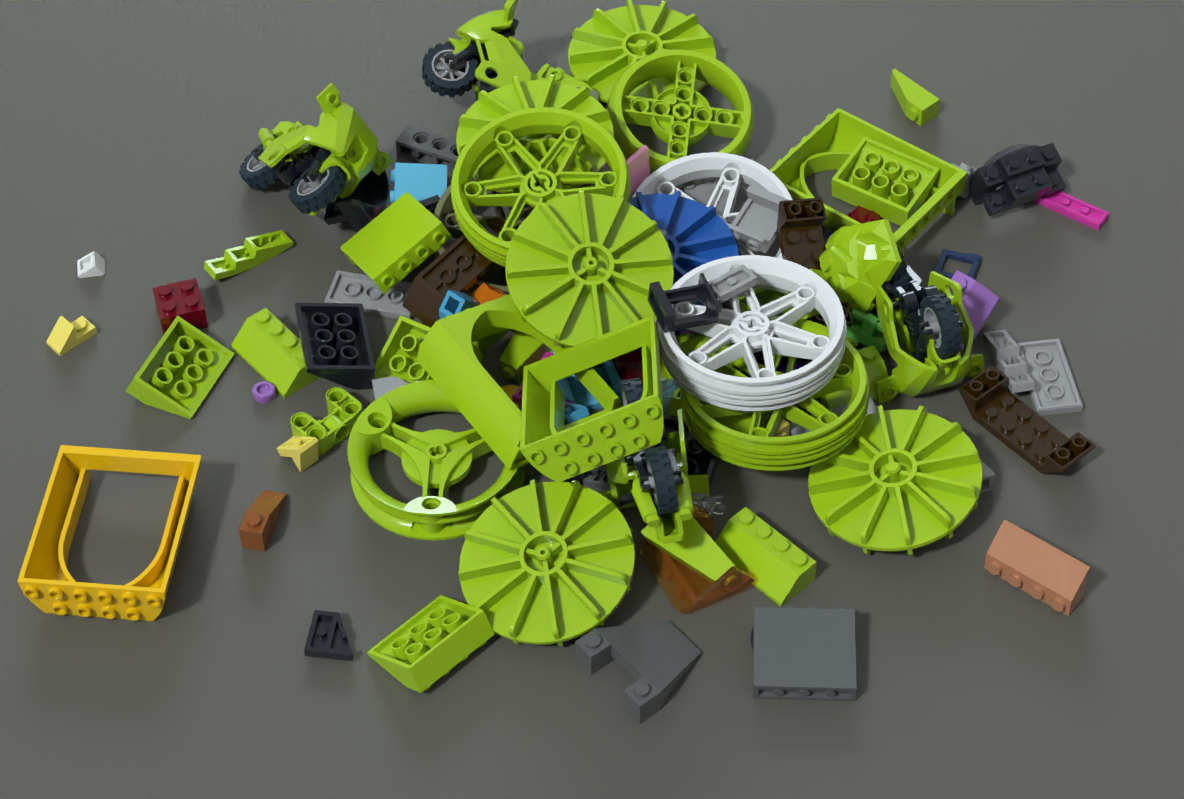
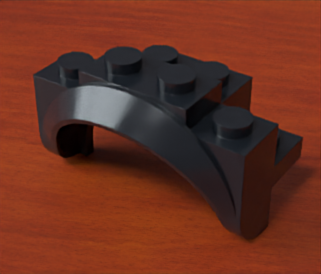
M1053 142L1043 146L1017 144L993 155L982 167L977 168L970 179L969 190L974 205L982 203L990 217L1064 191L1067 186L1057 169L1062 159Z
M371 170L350 196L345 198L336 197V201L328 203L324 217L326 224L332 225L348 221L353 230L358 232L382 213L389 196V181L385 170L380 175Z

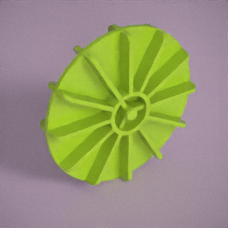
M626 0V6L610 9L605 12L599 8L593 11V18L585 22L580 28L574 29L573 38L568 49L570 74L572 77H581L585 83L590 85L595 91H598L599 100L608 103L609 96L618 78L637 60L656 52L676 49L696 51L716 59L714 39L698 24L697 15L691 14L686 16L675 10L668 9L667 1L663 0L660 6L633 5L632 0ZM664 76L649 80L639 85L629 95L656 99L661 92L674 87L675 76ZM695 79L694 90L699 92L705 85L709 84Z
M550 74L548 81L530 80L519 82L517 76H512V84L502 86L489 93L484 90L478 93V100L465 114L460 116L456 137L458 155H460L462 149L473 135L491 121L522 109L552 107L574 111L599 123L614 138L613 125L609 111L590 95V89L586 86L579 89L565 83L556 82V77L553 74ZM532 135L517 140L540 162L561 135ZM583 142L569 171L600 172L607 162L594 148ZM497 149L483 159L473 174V178L478 182L513 176ZM563 149L548 169L554 174L557 172L568 150ZM516 152L511 155L524 176L532 171ZM583 184L562 185V190L578 188ZM584 184V185L587 186V187H590L592 184ZM520 188L498 190L496 192L502 194L520 193Z
M578 190V194L559 197L547 203L543 202L539 205V208L533 211L521 223L512 237L505 266L506 282L510 297L520 313L521 319L538 333L554 341L556 346L561 344L567 347H574L653 315L654 312L647 300L650 283L659 281L664 291L670 290L673 286V257L663 234L657 227L658 223L655 220H651L633 205L625 202V198L622 196L617 199L607 195L584 193L583 190Z
M878 405V412L866 415L861 429L849 445L831 458L811 465L808 489L812 507L831 536H837L852 545L863 548V553L868 555L872 550H907L909 556L913 555L912 549L928 545L943 537L947 539L953 537V530L978 506L983 472L978 451L970 438L962 431L961 425L958 422L951 423L937 415L927 413L926 407L921 405L917 410L897 409L883 411L882 405Z
M533 479L530 480V485L516 489L498 500L495 497L490 500L492 505L480 515L471 529L466 530L464 534L465 542L460 555L458 573L461 588L468 605L484 610L493 632L512 640L517 645L521 643L534 645L557 643L558 646H564V641L581 636L596 626L603 627L605 625L604 620L618 607L625 594L629 593L635 568V546L628 523L615 504L600 493L580 485L579 481L573 480L571 483H558L556 481L537 483Z

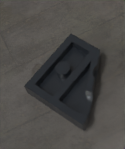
M314 610L304 648L305 656L353 661V653L350 649L339 612Z

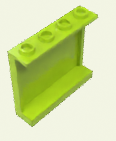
M405 192L344 243L340 249L348 260L360 268L385 294L450 240L452 236L439 219L408 192Z

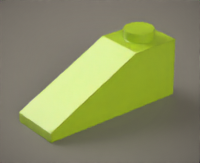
M894 68L891 73L890 86L905 116L919 126L936 117L939 112L940 99Z

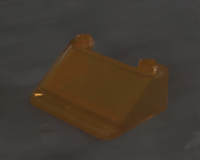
M693 503L694 512L692 515L694 519L710 536L714 531L713 518L708 511ZM644 540L640 546L641 557L674 608L682 614L691 613L738 593L755 581L748 571L732 566L712 583L648 541Z

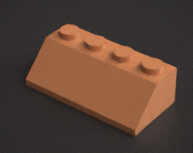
M1007 520L1002 522L986 553L984 569L988 570L992 575L1004 579L1012 586L1025 591L1033 598L1041 600L1054 610L1062 612L1067 616L1073 612L1084 598L1091 568Z

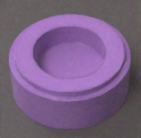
M261 381L252 388L253 398L258 403H269L276 397L275 386L271 382Z

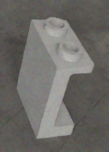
M750 184L746 191L747 201L733 223L726 224L735 235L736 243H742L756 252L767 253L777 237L779 202L789 199Z

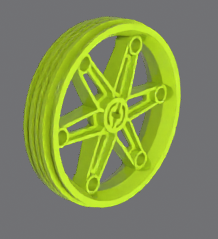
M535 107L514 111L485 125L473 135L462 149L455 164L451 180L452 204L461 231L483 256L504 267L506 266V256L511 242L507 240H512L516 231L514 227L527 204L534 208L533 212L543 202L547 203L559 197L578 194V190H583L584 193L612 196L617 199L622 196L625 198L624 201L629 204L631 199L629 167L621 148L613 136L599 123L589 117L574 111L552 107ZM532 135H561L540 162L517 140ZM585 142L604 158L611 171L571 172L569 169L582 143ZM495 149H497L513 175L479 182L471 181L479 164ZM563 149L568 150L557 172L554 174L548 169ZM516 152L532 170L526 176H524L511 156L513 153ZM595 184L594 187L562 190V185ZM520 188V193L487 195L488 191ZM470 206H511L513 208L497 238L477 221Z
M774 316L769 321L775 320L780 316ZM800 318L791 325L829 338L828 328L816 322ZM706 336L702 341L698 343V345L692 350V352L697 350L699 347H701L703 344L709 341L712 337ZM846 340L842 361L831 380L813 396L796 403L816 416V419L791 405L780 409L767 410L772 415L765 429L760 427L763 411H739L718 407L696 398L681 386L680 403L683 417L691 434L713 455L729 463L755 470H794L815 465L831 458L842 451L856 437L868 411L869 379L861 356L853 345ZM729 343L725 345L724 347H722L721 349L714 352L708 357H713L714 355L734 345V343ZM772 354L776 376L785 374L776 371L782 356L788 358L786 373L795 370L797 357ZM743 357L715 369V371L722 374L747 377L733 368V366H736L750 375ZM757 363L759 370L765 368V366ZM851 387L852 396L846 410L839 417L815 400V398L839 390H847ZM753 413L749 434L730 429L713 419ZM782 417L810 430V432L799 435L774 437Z

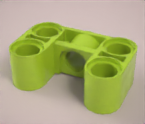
M340 387L331 388L326 392L329 415L324 419L316 421L304 412L296 413L290 419L293 436L317 438L318 456L325 454L333 446L346 439L350 435L357 418L362 413L361 403Z

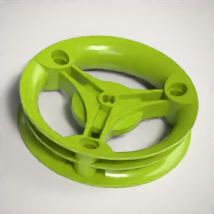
M434 380L418 381L400 386L373 401L361 413L352 427L348 440L347 454L354 496L362 510L374 522L398 535L431 541L464 537L466 530H470L480 515L492 505L490 501L492 498L495 497L498 500L504 495L523 487L526 474L525 465L510 471L504 465L500 476L490 488L471 500L455 505L452 501L446 499L450 486L466 477L475 459L493 450L474 428L456 433L443 429L418 432L397 425L396 423L424 413L452 412L462 414ZM386 449L400 457L405 475L412 482L422 487V497L406 504L383 492L371 477L369 456ZM430 488H439V496H429Z

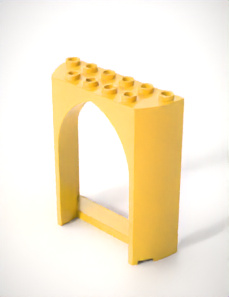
M60 445L17 581L23 594L44 613L104 617L106 619H128L131 621H154L161 613L165 603L198 480L202 455ZM90 470L179 476L159 550L144 572L126 585L76 582L67 570V559L92 478Z

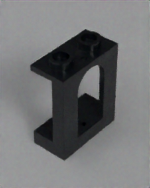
M703 273L699 275L698 285L664 291L659 281L650 283L647 300L664 333L718 322L719 312L722 310L719 298L715 297L712 284L706 280ZM695 300L701 302L706 307V311L702 314L675 319L676 314L671 304Z

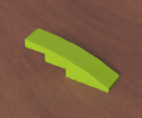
M283 230L245 238L243 246L226 249L224 257L205 261L204 269L215 281L230 277L274 258L292 247L293 241Z

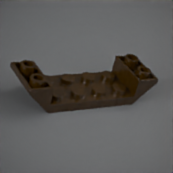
M822 197L780 201L776 232L784 260L794 262L807 269L812 268L821 271L819 257L826 250L821 224L827 219ZM848 302L841 303L846 325H852L853 320ZM821 314L806 319L827 327Z
M499 218L478 221L488 232L497 238L505 224ZM463 234L415 277L402 305L422 323L431 328L440 319L439 309L448 290L465 293L497 263L483 256Z
M992 365L959 388V392L973 420L1042 474L1063 472L1095 449L1096 445L1079 432L1067 438L1007 391L1009 378Z

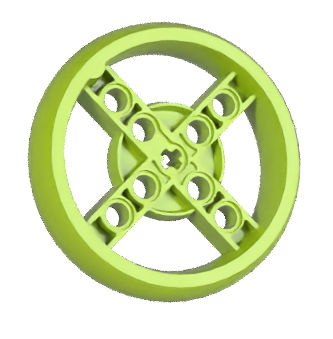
M682 49L665 50L637 60L618 78L608 99L607 110L610 113L613 125L614 139L621 148L626 160L644 146L630 132L626 123L650 126L654 134L660 140L667 143L666 156L660 155L648 148L650 175L665 164L687 156L688 146L700 142L706 135L734 138L727 147L718 153H728L742 157L753 137L754 107L744 83L724 63L700 52ZM664 76H675L674 87L661 92L656 99L629 95L635 88L649 80ZM695 79L717 89L730 102L734 110L710 107L706 98L694 90Z

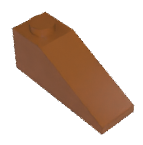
M263 490L246 511L239 527L242 548L266 551L287 494Z

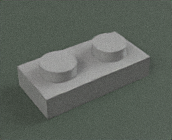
M741 265L710 281V283L712 284L715 297L719 298L720 302L723 303L757 285L758 277L745 265Z

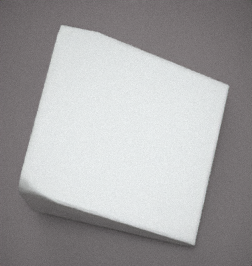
M93 251L77 261L78 277L86 278L104 275V258Z

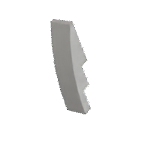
M1004 329L984 332L983 338L997 370L1009 378L1007 387L1010 391L1017 393L1035 390L1034 380L1027 373V363L1019 355V346Z

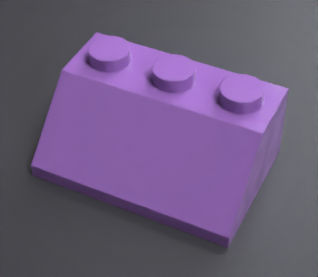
M957 270L951 280L961 285L962 303L974 328V341L997 306L1000 298L978 281ZM949 286L950 293L953 296L952 288Z

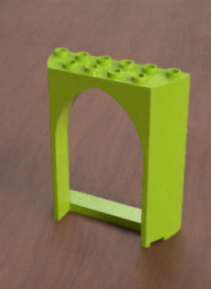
M837 108L820 125H816L808 136H804L797 146L791 148L786 156L779 159L770 171L781 180L793 200L815 198L805 183V177L821 171L839 170L864 136L940 168V172L925 203L893 234L896 245H898L900 252L904 256L905 247L942 211L950 216L954 214L956 210L954 208L955 200L958 195H962L968 172ZM824 204L827 219L821 225L829 230L836 232L843 226L862 224Z
M507 294L501 298L487 301L484 304L437 320L420 343L416 360L510 471L530 463L520 451L522 412L480 364L473 351L472 342L507 329H513L538 339L555 354L571 347L561 344L559 346L554 345V341L544 337L527 322H524L510 294ZM592 367L574 375L605 410L564 426V430L623 407L621 399Z
M654 314L524 366L520 451L531 465L548 478L559 483L661 443L664 416L659 333ZM642 347L643 394L641 399L564 430L565 396L557 381Z

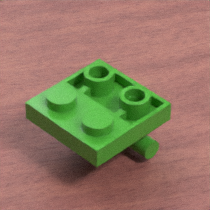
M854 308L851 316L856 320L853 321L852 325H846V336L850 340L862 343L868 347L874 345L880 353L887 350L888 347L879 318ZM898 333V334H897V338H898V343H900V338H899V333Z

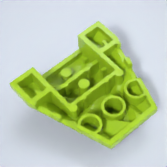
M888 219L839 228L829 237L825 245L826 250L819 257L820 267L826 282L834 290L840 303L848 302L850 312L854 308L865 314L870 312L875 306L872 301L876 296V286L881 285L882 287L884 282L890 281L902 262Z

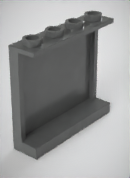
M767 605L754 607L753 699L855 701L857 691L855 609L844 607L836 609L821 607L797 608L795 606L784 608Z

